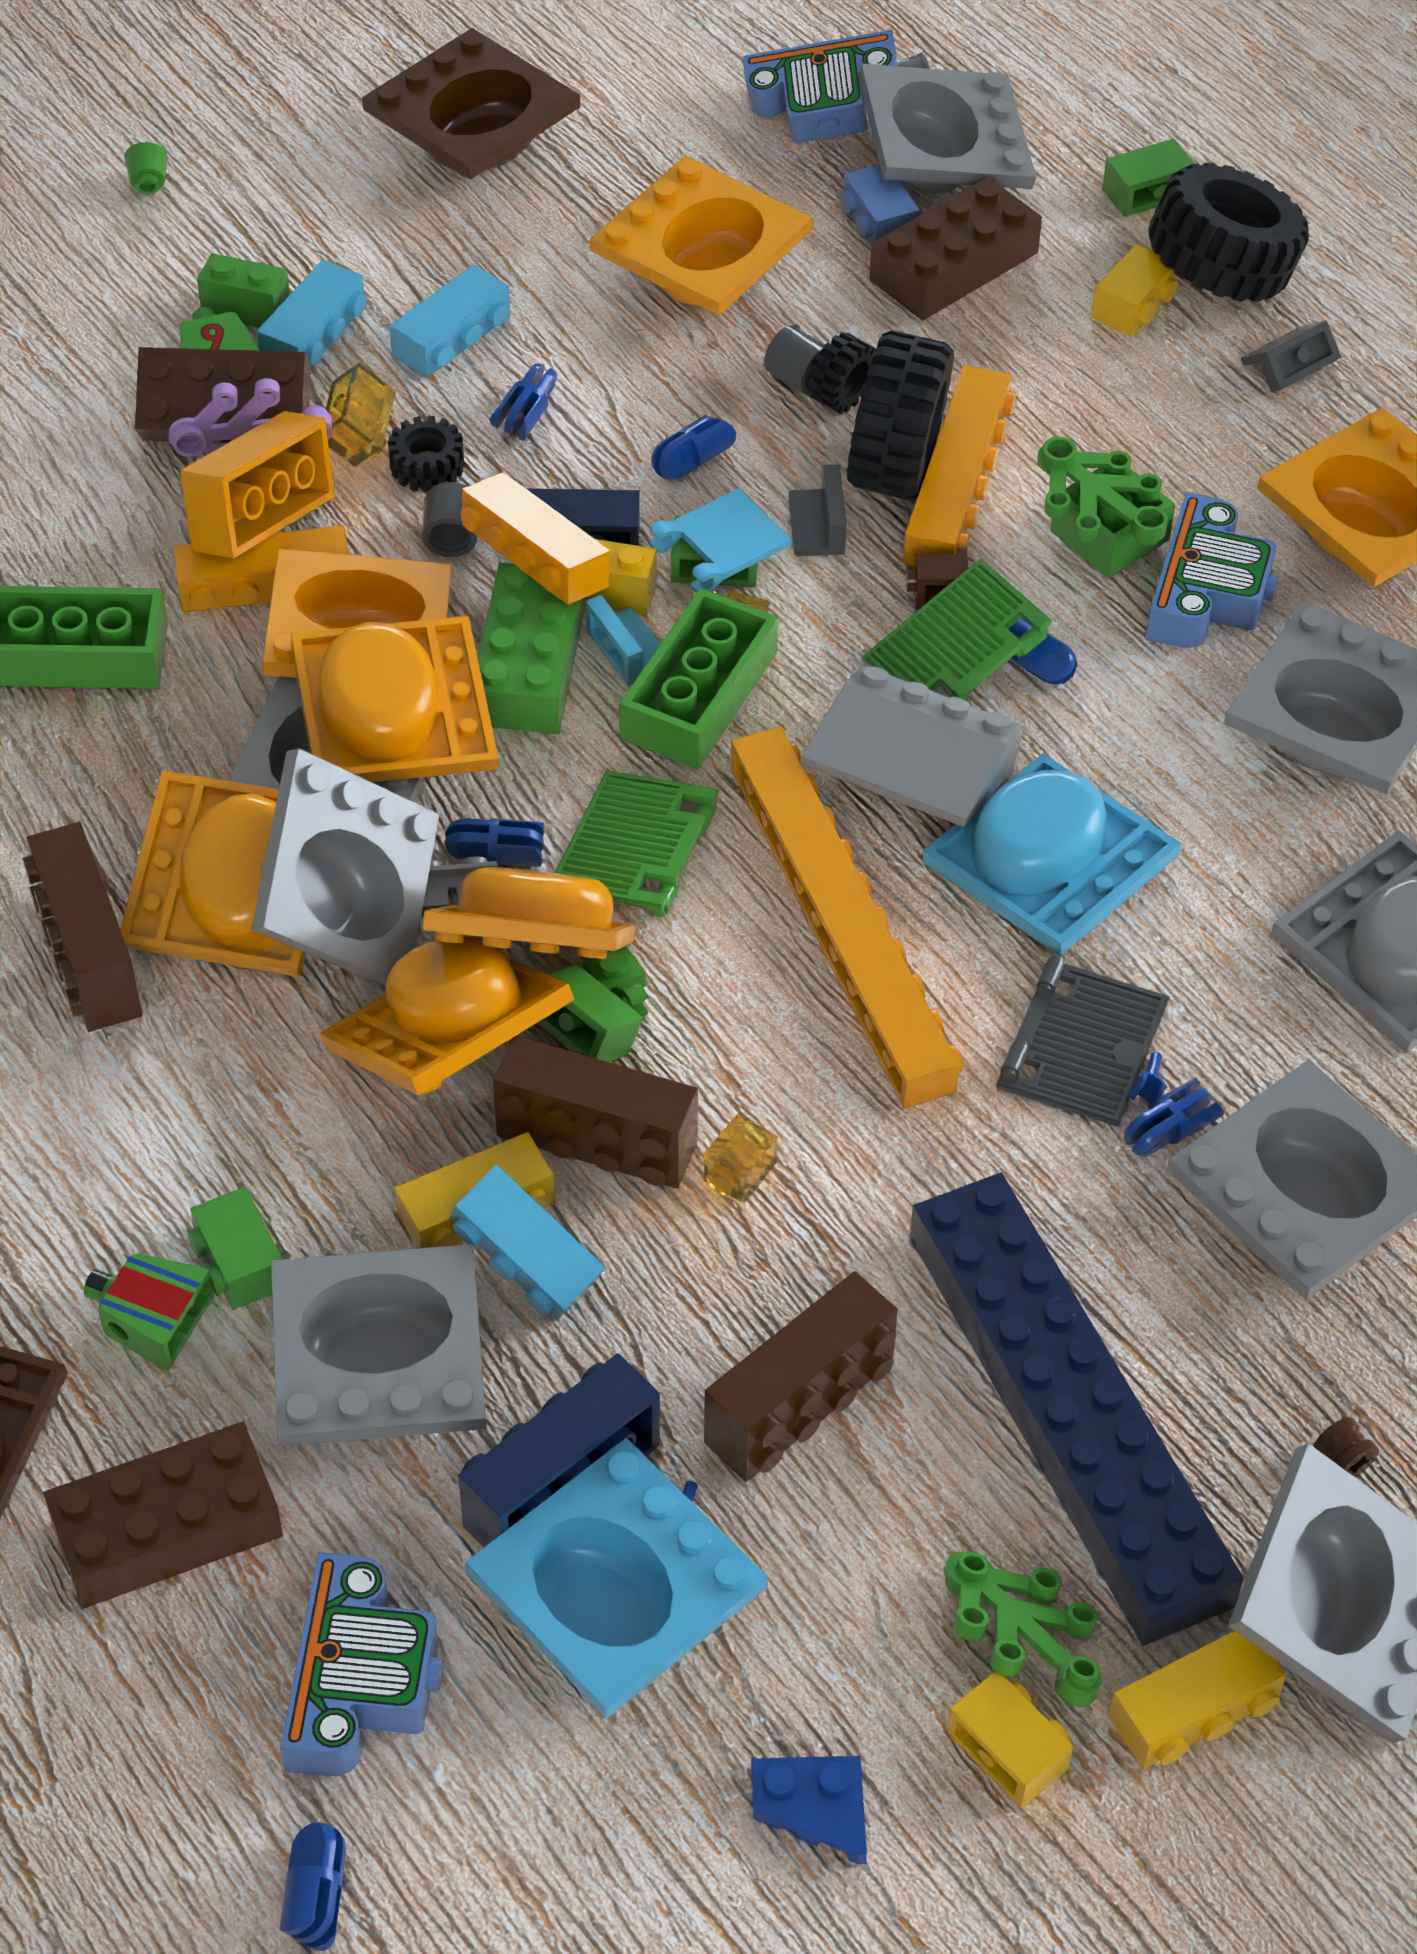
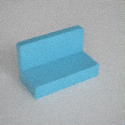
M602 595L586 601L587 632L627 686H631L658 649L660 643L633 608L629 607L615 613Z

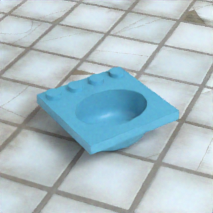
M1041 754L999 788L965 827L955 824L923 850V863L1061 957L1180 855L1181 843L1097 789L1087 778L1071 772L1047 755Z
M627 1438L465 1562L466 1573L606 1719L768 1588V1577Z

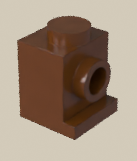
M958 548V554H916L915 566L906 567V591L914 592L915 609H920L969 568L967 548Z

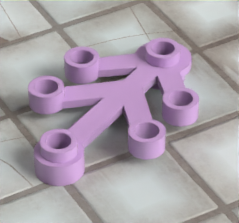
M269 378L257 381L254 386L255 396L227 423L214 424L224 412L232 411L238 405L237 388L230 383L217 384L212 390V401L195 418H182L170 426L169 441L174 450L186 457H195L203 452L210 454L224 446V444L219 442L220 440H234L269 419H256L268 407H273L279 403L280 386L278 382ZM319 405L306 407L301 414L325 418L329 440L333 433L332 417L329 412Z

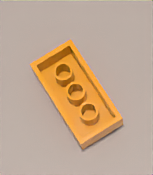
M283 411L180 470L192 551L231 559L236 558L335 497L326 420L324 417Z

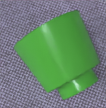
M150 142L137 143L129 147L125 152L124 159L131 186L142 194L156 193L165 183L168 161L167 152L163 147Z

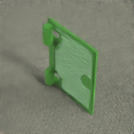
M980 558L862 657L871 666L882 668L891 676L907 682L924 684L931 691H934L943 683L952 693L948 697H957L968 701L967 694L1014 655L1018 658L1024 657L1045 640L1052 620ZM1024 617L1031 624L1032 628L1020 638H1017L1008 629Z
M606 770L554 873L583 876L598 880L608 887L613 897V902L649 908L654 915L659 917L667 914L678 892V879L698 837L706 833L715 814V801L718 797V789ZM684 800L697 802L698 807L695 813L679 811ZM646 879L659 881L660 887L657 893L641 890Z

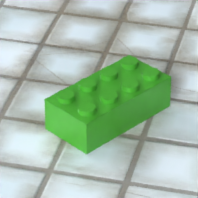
M501 562L498 564L477 657L491 725L493 728L559 734L585 611V598L567 605L525 572L521 571L516 565Z
M0 586V686L159 689L168 629L162 588Z
M699 588L619 703L620 739L699 770L777 654L778 617Z

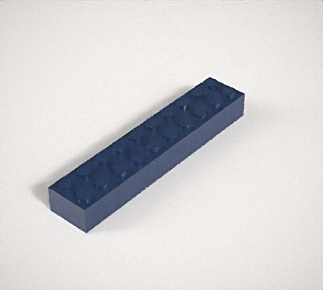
M997 1173L914 1204L910 1228V1239L1141 1645L1145 1646L1234 1609L1244 1577L1003 1173Z

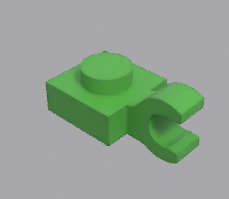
M626 946L616 951L607 950L606 959L587 958L583 960V969L642 1017L648 1015V1010L642 1002L648 999L644 989L646 987L645 973Z

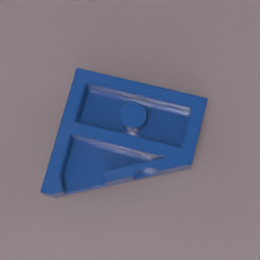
M861 1756L751 1759L754 1820L775 1829H787L793 1832L798 1839L814 1846H818L819 1842L849 1854L848 1860L853 1863L866 1864L867 1848Z

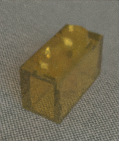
M360 362L332 381L325 408L332 417L333 433L328 440L329 448L354 467L369 457H377L384 449L387 442L385 438L387 426L394 413L392 406L396 393L393 388Z

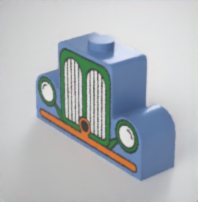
M893 30L742 56L745 82L753 112L758 116L773 117L787 108L792 138L796 143L866 131L868 129L866 107L858 78L861 64L898 66Z
M1186 492L1150 608L1145 639L1177 647L1192 648L1199 646L1205 641L1209 621L1246 630L1256 629L1264 600L1272 601L1276 589L1278 576L1271 575L1276 543L1235 533L1238 512L1231 503L1218 498Z
M318 1552L280 1746L285 1772L341 1776L352 1771L362 1756L359 1728L419 1734L425 1726L430 1690H440L443 1658H436L438 1636L435 1615L428 1611L389 1608L385 1573L381 1565L371 1558Z

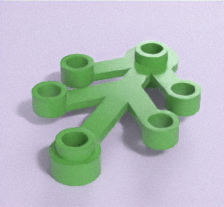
M1052 437L1046 440L1039 449L1037 463L1043 471L1050 474L1049 492L1046 494L1044 511L1049 517L1061 519L1070 512L1071 497L1065 492L1066 478L1069 477L1080 486L1079 516L1075 520L1074 535L1080 541L1093 542L1100 536L1101 520L1097 516V500L1132 526L1133 535L1142 545H1155L1163 539L1168 523V516L1162 509L1155 506H1143L1138 509L1116 492H1135V496L1143 502H1154L1160 497L1162 481L1158 476L1154 474L1129 476L1132 459L1126 452H1078L1075 443L1065 437ZM1086 468L1105 469L1106 474H1093Z
M962 1551L950 1555L944 1566V1576L948 1590L959 1598L958 1612L953 1622L955 1633L961 1638L970 1641H976L983 1637L989 1622L987 1612L980 1607V1599L984 1600L995 1611V1646L989 1659L990 1666L994 1671L1003 1676H1015L1020 1672L1026 1652L1018 1643L1019 1634L1059 1672L1055 1680L1054 1689L1063 1701L1080 1707L1092 1704L1102 1683L1099 1666L1088 1657H1073L1041 1626L1065 1631L1075 1638L1085 1639L1092 1635L1097 1624L1098 1614L1096 1610L1088 1604L1075 1602L1069 1605L1067 1611L1012 1599L1004 1592L1027 1595L1038 1603L1050 1604L1055 1601L1062 1584L1060 1577L1052 1570L1038 1568L1029 1577L995 1569L984 1556L976 1552Z

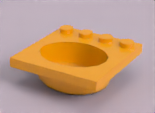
M685 155L590 238V251L661 286L677 302L694 307L700 306L719 316L812 231L813 217Z
M1381 407L1259 477L1257 489L1308 531L1311 538L1326 554L1343 565L1349 566L1371 586L1376 587L1417 562V434L1385 408Z
M278 548L262 675L297 678L291 647V633L346 628L366 622L398 623L447 618L451 564Z
M469 616L398 623L366 622L353 627L291 633V647L310 754L372 783L498 770L499 758Z
M162 770L120 929L127 948L295 977L301 976L306 952L251 930L261 883V868L266 858L279 789Z
M484 867L471 871L464 878L460 888L458 905H449L424 911L422 930L434 931L435 940L442 942L463 943L464 935L483 937V946L511 948L512 940L531 942L530 951L559 953V945L578 947V956L606 959L607 950L616 951L634 943L635 924L612 922L613 897L608 887L598 880L560 873Z
M464 937L463 943L432 941L409 951L394 964L386 978L385 995L319 1034L326 1050L416 1095L436 1090L447 1077L575 999L569 983L514 961L497 947L483 946V940Z

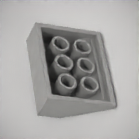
M862 665L844 683L802 754L800 764L965 827L1013 772L1024 726L1011 721L1006 715L1001 713H989L970 706L964 699L946 697L929 690L924 684L907 682L891 676L882 668Z

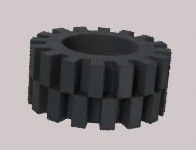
M841 332L839 336L835 335L832 337L831 344L826 343L824 345V353L822 355H817L815 360L818 363L811 368L810 374L813 377L808 379L807 385L810 386L808 393L811 395V398L842 414L843 411L846 413L850 411L851 405L855 407L859 403L858 398L862 394L875 348L848 332Z
M421 416L414 417V424H410L408 420L401 422V429L395 427L392 430V436H389L388 439L390 470L395 480L399 478L401 486L405 487L410 483V490L418 491L419 486H424V490L427 492L434 485L444 483L445 481L456 482L457 476L461 477L464 467L463 437L461 433H458L456 425L452 424L449 426L448 420L444 418L439 423H436L435 416H428V421L422 422ZM425 451H432L437 453L432 456L415 455L417 453Z

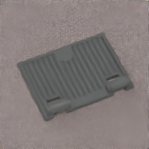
M1058 955L1051 956L1045 964L1031 1004L1016 1039L1012 1042L1001 1067L996 1088L1119 1127L1130 1100L1129 1091L1138 1080L1170 996L1064 964L1062 957ZM1059 980L1073 984L1069 997L1056 993V986ZM1024 1064L1039 1068L1034 1081L1020 1077Z

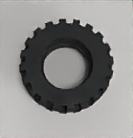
M1198 163L1180 169L1169 179L1151 219L1148 234L1154 253L1158 254L1163 265L1172 268L1174 274L1183 280L1185 278L1192 283V286L1200 290L1203 288L1211 291L1212 295L1221 298L1227 296L1231 297L1234 301L1243 302L1249 299L1251 302H1259L1263 299L1274 297L1288 285L1309 240L1308 222L1306 216H1303L1299 205L1292 203L1289 195L1284 191L1280 192L1275 189L1274 184L1269 181H1262L1254 177L1255 174L1248 171L1241 172L1235 170V167L1228 165L1220 167L1215 163H1205L1200 166Z
M895 330L885 332L879 338L862 390L848 456L847 480L855 488L905 500L918 497L936 446L951 381L954 350L946 342Z

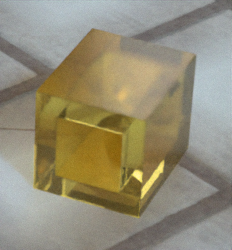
M736 1114L704 1153V1181L717 1193L723 1196L730 1195L738 1201L745 1203L777 1164L778 1136Z

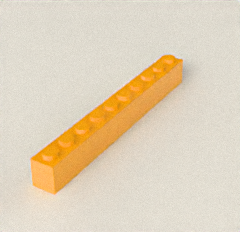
M781 726L731 740L730 770L903 1109L956 1093L958 1073L963 1070L960 1052L954 1044H948L944 1036L943 1022L939 1012L935 1008L930 1010L925 1000L922 980L917 973L911 974L907 966L906 952L902 942L899 939L894 940L892 938L884 908L881 905H875L872 900L870 884L866 874L863 871H857L853 864V853L846 838L840 839L836 831V822L831 808L828 805L823 806L819 799V790L814 776L811 773L806 774L802 764H800L801 753L796 742H789Z

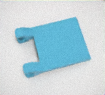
M740 488L673 521L661 520L655 522L650 529L655 538L649 540V545L655 548L657 553L661 554L669 550L680 538H683L707 562L698 564L692 571L693 576L697 580L692 581L691 588L696 593L699 588L711 592L724 579L791 546L792 539Z

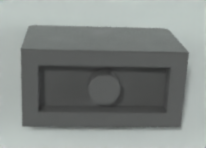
M1325 320L1298 327L1240 359L1243 366L1260 362L1270 388L1274 392L1290 386L1342 357L1329 324Z
M840 464L823 465L822 489L789 491L788 499L793 549L796 556L845 555L846 516Z

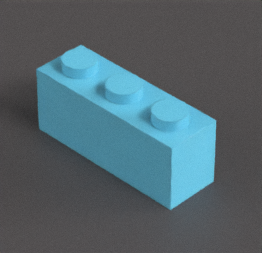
M321 260L257 330L259 351L305 352L311 366L316 365L328 347L334 341L340 339L345 328L352 320L363 313L367 303V296L364 294L363 275Z
M473 264L390 324L392 356L426 378L510 317L509 286Z
M497 1164L455 1205L450 1215V1219L454 1222L452 1226L454 1231L465 1243L473 1244V1247L478 1244L491 1257L489 1259L491 1267L507 1281L514 1279L527 1291L525 1297L535 1310L544 1316L550 1313L557 1321L598 1280L605 1269L589 1251Z

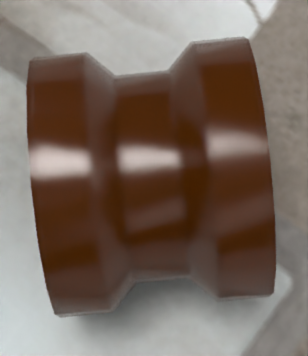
M1352 1417L1342 1418L1333 1423L1317 1438L1313 1445L1315 1449L1354 1477L1364 1472L1374 1462L1379 1453V1448L1372 1440L1363 1439L1359 1434V1425Z

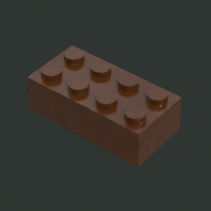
M986 177L871 243L869 280L923 321L1038 254L1042 216L990 177Z
M139 347L135 430L143 441L170 442V426L182 418H195L212 401V390L219 383H230L238 390L237 407L232 411L224 412L214 424L227 423L255 396L254 386L256 382L265 378L278 382L280 386V401L277 405L268 407L256 420L270 419L283 411L301 414L309 406L311 364L305 352ZM220 440L219 442L229 443L232 440Z
M81 821L27 836L30 855L22 857L29 883H37V885L30 886L29 891L36 913H40L42 919L47 917V919L41 921L42 929L48 947H52L54 953L59 952L53 955L60 981H64L66 988H70L65 990L72 1016L82 1015L87 1032L142 1017L131 957Z
M520 1036L512 1038L493 1078L496 1135L498 1137L509 1140L529 1132L539 1149L550 1151L557 1157L577 1159L594 1164L607 1172L618 1171L641 1178L652 1185H666L679 1189L697 1146V1087Z
M853 1271L705 1389L704 1443L745 1482L760 1471L762 1473L770 1471L780 1461L786 1449L797 1440L800 1443L808 1440L817 1431L821 1421L834 1410L836 1412L843 1411L853 1402L857 1392L868 1382H878L887 1375L894 1364L893 1355L897 1335L898 1309L862 1276Z
M244 1421L43 1492L50 1520L81 1609L283 1537L277 1503Z

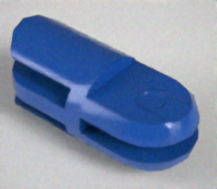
M540 363L534 364L521 381L513 384L490 417V424L499 428L507 417L504 432L514 435L520 427L518 438L524 441L548 407V398L557 380L556 371L549 368L543 375L545 365Z
M705 415L661 441L653 450L651 465L655 473L660 477L668 480L682 478L730 448L736 440V431L728 422Z
M1022 617L1008 630L1017 638H1020L1032 626ZM1049 633L1045 640L1024 657L1018 658L1014 655L1009 659L1042 681L1053 685L1066 683L1074 676L1077 668L1076 656L1072 649Z
M458 819L447 827L444 845L447 852L458 859L484 857L487 859V862L497 861V864L541 867L545 824L544 822L506 819Z
M1194 1077L1155 1100L1150 1105L1149 1110L1135 1118L1124 1131V1141L1127 1145L1135 1143L1132 1152L1145 1157L1169 1143L1178 1144L1215 1122L1224 1115V1109L1217 1102L1208 1106L1213 1096L1205 1088L1198 1089L1201 1082Z
M313 1822L299 1831L293 1841L279 1928L287 1935L318 1951H325L330 1948L336 1937L346 1856L344 1837L337 1829L322 1822Z

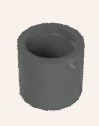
M798 324L785 326L771 340L764 357V367L767 372L772 374L774 379L779 378L803 394L809 395L808 389L810 386L807 385L808 379L813 377L810 371L818 363L815 360L817 355L824 353L823 347L825 344L802 331Z
M444 482L435 485L427 491L424 498L423 543L428 550L436 555L459 557L474 549L477 543V536L462 525L460 514L462 509V489L468 487L464 484Z

